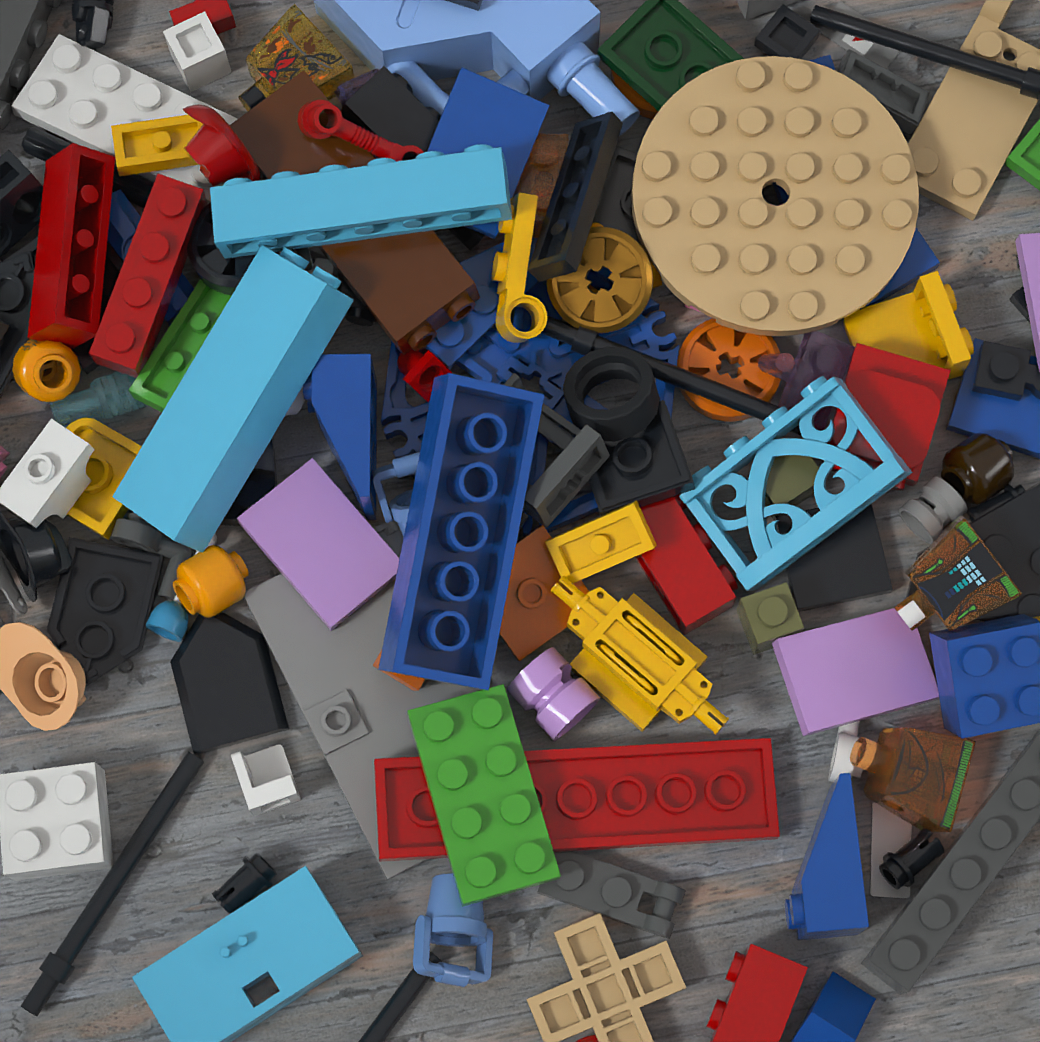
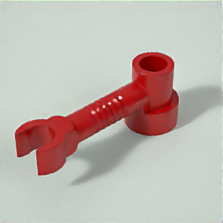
M326 100L309 101L301 107L298 113V126L304 135L312 139H325L330 136H337L351 144H355V146H359V148H363V150H367V152H371V154L379 158H391L396 160V162L402 161L404 154L407 152L415 156L424 153L417 146H402L342 118L339 108ZM322 111L328 116V123L325 127L321 126L319 122V115Z

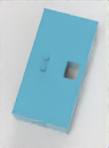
M304 866L132 976V979L170 1042H232L363 957L316 879L310 870Z

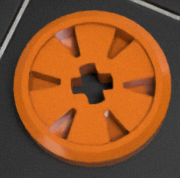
M714 318L701 323L688 334L680 348L677 366L769 403L778 390L782 376V358L772 336L737 331L716 323ZM726 359L730 364L737 362L740 364L741 367L738 368L736 374L737 378L732 379L728 373L720 375L717 372L721 369V360ZM680 388L682 395L690 406L708 418L724 422H735L752 417Z

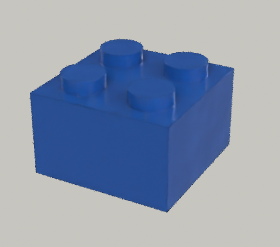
M1020 614L929 632L944 729L963 739L1040 723V620Z

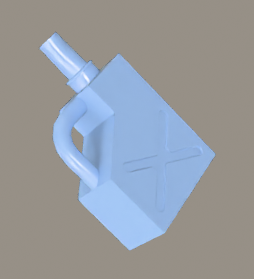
M314 0L316 13L374 74L385 66L391 73L401 75L410 84L413 95L425 107L428 106L435 109L440 115H442L449 95L441 90L434 80L456 77L461 67L474 73L494 70L501 77L497 83L539 101L556 88L559 96L571 95L592 117L612 111L623 123L619 136L625 133L640 115V111L598 67L601 59L596 53L599 48L601 12L590 0H483L479 11L445 0Z

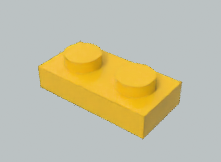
M181 115L111 126L119 176L200 165L187 154L184 147L203 123L189 115Z
M637 500L549 538L545 542L560 576H566L572 584L652 550L657 546Z

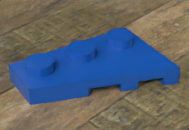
M504 242L459 263L475 282L480 298L475 301L474 309L466 317L457 322L450 320L436 330L437 335L435 339L424 347L427 351L432 352L449 370L496 325L499 294H497L498 281L492 280V267L496 252H503ZM530 249V256H529L528 267H529V264H530V261H531V258H532V255H533V251H532L531 249ZM528 270L525 295L539 283Z

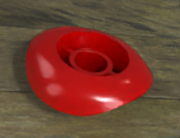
M191 105L183 108V111L190 117L203 123L184 149L197 164H200L201 173L212 186L237 176L238 178H247L252 181L260 180L259 168L254 158L218 112L205 105Z

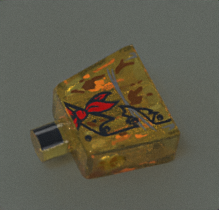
M294 4L248 54L246 63L249 74L255 83L239 95L238 98L244 108L249 111L305 70L325 97L331 100L355 85L353 67Z

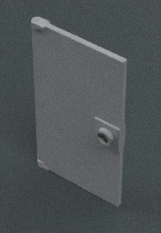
M393 520L392 522H385L374 527L375 531L400 558L404 537L398 523ZM281 573L246 590L244 599L386 879L389 880L428 859L379 862L374 759L419 756L408 720L407 710L483 689L425 679L421 688L418 691H413L373 666L383 647L396 578L330 631Z

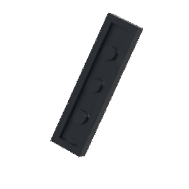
M612 111L575 123L528 267V271L539 282L576 272L581 262L582 253L623 125L621 120Z

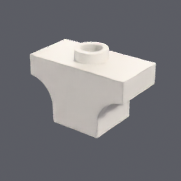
M51 418L1 485L0 504L35 528L47 517L54 514L64 519L92 481L86 475V466L95 449Z

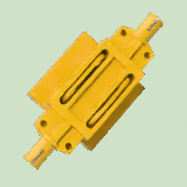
M562 576L559 579V584L556 582L552 587L551 592L572 609L567 621V627L583 641L582 651L570 663L572 671L578 677H582L595 692L641 732L649 726L661 711L678 724L694 715L713 731L715 735L729 721L728 717L724 716L707 701L713 684L699 673L698 669L706 662L708 656L635 593L627 601L621 598L619 602L601 587L593 589L585 595L566 576Z

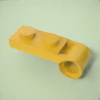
M520 192L510 199L513 220L499 221V233H505L503 252H496L492 267V280L498 281L497 294H499L495 320L496 328L505 340L513 343H522L536 337L544 330L547 323V311L543 303L534 296L524 294L538 196ZM514 307H522L530 313L532 324L527 332L519 331L512 325L510 316Z

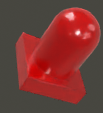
M412 349L404 356L400 353L397 360L399 371L405 375L403 380L427 402L430 401L434 377L452 373L429 350L423 354L419 350L414 351Z

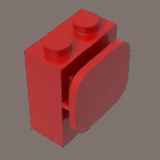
M856 343L844 383L898 456L904 460L913 472L891 488L903 491L905 484L914 486L918 482L940 413V405L951 370ZM836 407L833 417L835 433L831 441L828 442V444L837 446L843 439L847 428L844 412ZM858 431L853 444L847 451L860 457L876 469L883 461L862 433ZM835 465L832 471L837 472L842 468Z

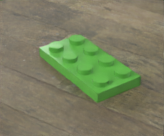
M504 684L490 687L489 690H479L407 710L408 720L462 907L560 879V871Z

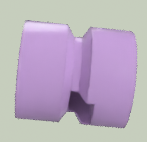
M551 647L527 665L510 683L507 691L525 711L536 710L535 722L553 741H556L570 731L594 708L600 700V696L582 677L573 679L570 676L572 666L554 647Z

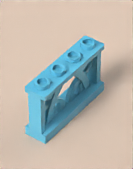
M821 376L811 382L800 393L804 398L789 411L783 406L770 414L761 423L765 428L762 432L751 440L744 436L730 445L723 452L727 459L713 470L706 466L693 474L692 478L695 489L682 493L679 496L737 573L736 577L747 591L760 589L913 473L882 435L841 378L832 377L827 380L824 376ZM824 407H837L846 416V433L837 446L828 444L835 433L833 420L830 419L829 426L822 431L814 426V417ZM799 425L803 439H781ZM858 431L862 433L883 461L876 469L860 457L847 451L853 444ZM800 455L824 460L814 481V496L820 511L813 517L804 509L791 504H773L765 507L767 481L775 457ZM753 460L748 479L737 473ZM835 465L842 469L838 470L833 478L840 477L845 483L844 490L839 494H832L826 489L827 477ZM727 484L732 485L736 490V497L731 502L723 503L732 508L746 506V516L736 520H726L719 517L712 505L713 496L717 489ZM780 513L788 514L792 519V528L788 533L781 534L777 530L779 520L767 525L766 518ZM748 526L752 545L757 555V559L754 562L750 563L727 531L738 530Z

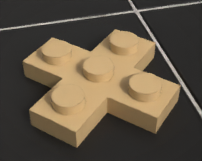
M600 913L554 932L572 980L526 999L543 1042H561L592 1028L598 1042H654L640 1008L686 989L667 941L620 960Z

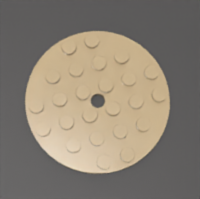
M766 56L736 60L715 67L694 78L672 95L656 114L642 139L632 177L631 203L633 220L640 244L660 274L661 281L677 298L688 307L693 306L705 315L716 319V323L722 326L756 335L790 336L818 331L837 324L839 320L851 315L860 308L863 309L887 286L903 262L915 232L919 211V187L914 159L903 133L890 113L871 93L849 77L829 67L792 57ZM775 182L776 185L781 186L786 191L789 198L782 205H770L763 198L762 189Z

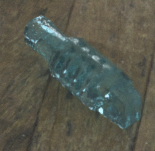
M121 372L93 379V382L89 383L90 388L69 394L65 399L49 402L55 421L62 426L68 425L80 418H90L99 415L101 419L106 418L107 420L147 407L148 405L134 399L128 391L136 377Z

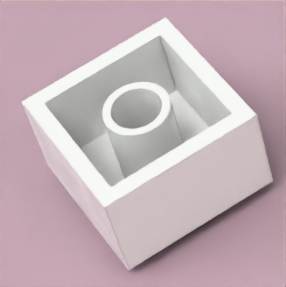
M91 762L0 774V842L4 876L14 881L111 869L113 866L106 777L103 768L97 763Z

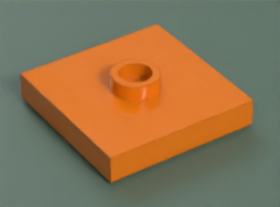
M539 525L516 543L499 633L518 661L524 659L567 628V621L572 611L565 602L551 592L556 582L559 584L561 576L545 543L552 537L543 525ZM582 580L573 583L585 595L589 592Z

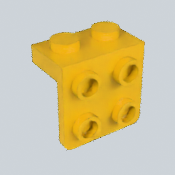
M938 271L920 276L913 292L864 307L861 310L859 309L845 317L843 321L852 350H854L856 343L942 367L951 370L948 380L962 376L971 360L970 355L974 354L971 336L965 327H959L954 311L957 310L954 292L949 284L943 285Z

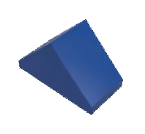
M832 971L789 1042H855L876 998Z

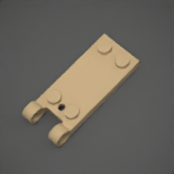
M986 0L960 50L1025 71L1029 67L1040 70V49L999 29L1014 0ZM1009 52L1015 55L1016 59L1012 61L1006 60L1003 53ZM950 67L908 143L917 172L919 194L974 221L1039 99L1021 95L1018 88Z

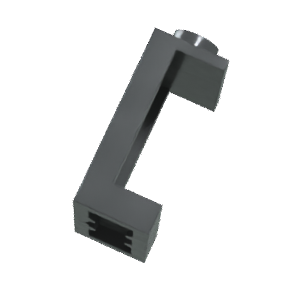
M515 373L504 384H501L525 390L520 377ZM543 403L537 433L561 449L562 453L533 485L528 483L523 511L547 528L610 455L599 433L588 425H585L580 430Z

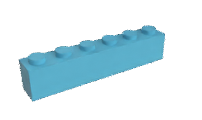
M484 144L470 146L462 153L445 155L442 152L429 151L416 156V159L396 162V160L391 158H378L368 162L367 166L348 168L344 165H328L321 168L317 173L300 175L297 172L284 171L274 174L271 179L252 181L247 178H234L225 181L223 186L210 187L214 243L225 259L256 255L261 245L273 252L282 251L284 247L292 250L513 220L507 166L502 148H493L490 145Z

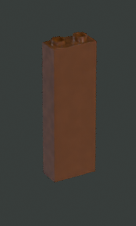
M305 70L229 125L254 158L259 168V173L265 180L271 179L274 174L284 171H293L303 175L317 173L321 168L328 165H344L348 168L367 166L368 162L375 159L367 150H363V148H359V146H355V144H351L337 136H330L325 139H312L302 133L298 126V113L301 107L313 100L329 101ZM324 111L319 115V122L323 127L328 123V116ZM433 230L318 246L403 356L412 349L418 351L429 345L437 335L436 330L450 320L457 322L466 317L474 309L475 301L480 298L475 282Z

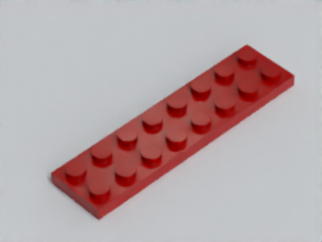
M771 738L524 751L554 852L776 840L780 837ZM419 756L374 759L379 862L448 858Z

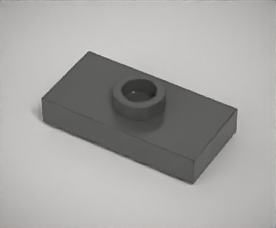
M849 49L843 56L837 72L849 77L871 93L890 113L900 130L911 135L919 125L930 93Z

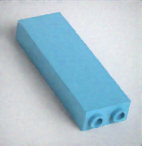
M261 245L112 496L173 541L202 553L205 551L354 301L337 290L342 282L341 280L316 266L312 274L305 271V268L309 261L286 247L278 255Z

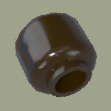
M976 433L947 451L942 460L941 479L950 484L965 502L978 505L987 501L1010 485L1014 477L1011 449L1004 441L985 433Z

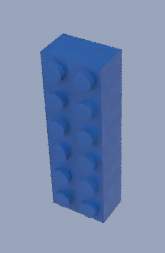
M452 373L434 377L378 670L489 690L544 394Z

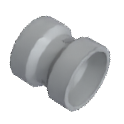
M934 476L923 486L922 494L917 499H909L899 508L898 512L904 523L917 537L928 544H933L943 535L944 526L949 522L958 521L967 512L968 508L962 497L950 484Z

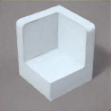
M205 11L163 31L171 56L190 93L231 73L226 51Z
M278 744L246 756L241 751L231 754L248 809L254 816L301 800L282 745Z

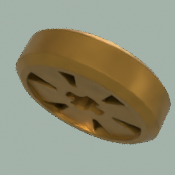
M591 227L577 271L548 279V294L556 311L570 325L578 329L581 326L598 333L613 332L632 323L646 308L653 290L652 265L643 247L630 235L610 227ZM603 267H606L612 272L608 279L614 281L610 290L601 288L595 293L589 288L592 281L587 279V275L591 269L599 272Z

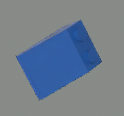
M322 354L303 385L304 400H307L308 413L316 414L319 427L366 520H376L377 493L373 483V473L377 469V379L371 354Z
M850 773L840 774L830 786L794 883L792 894L789 895V899H785L788 930L796 929L798 941L854 936L869 927Z

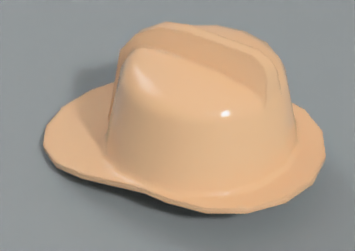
M22 622L5 624L0 628V690L33 727L44 731L60 729L70 722L77 707L81 706L86 700L84 695L86 678L81 663L71 653L57 649L49 638L35 626Z

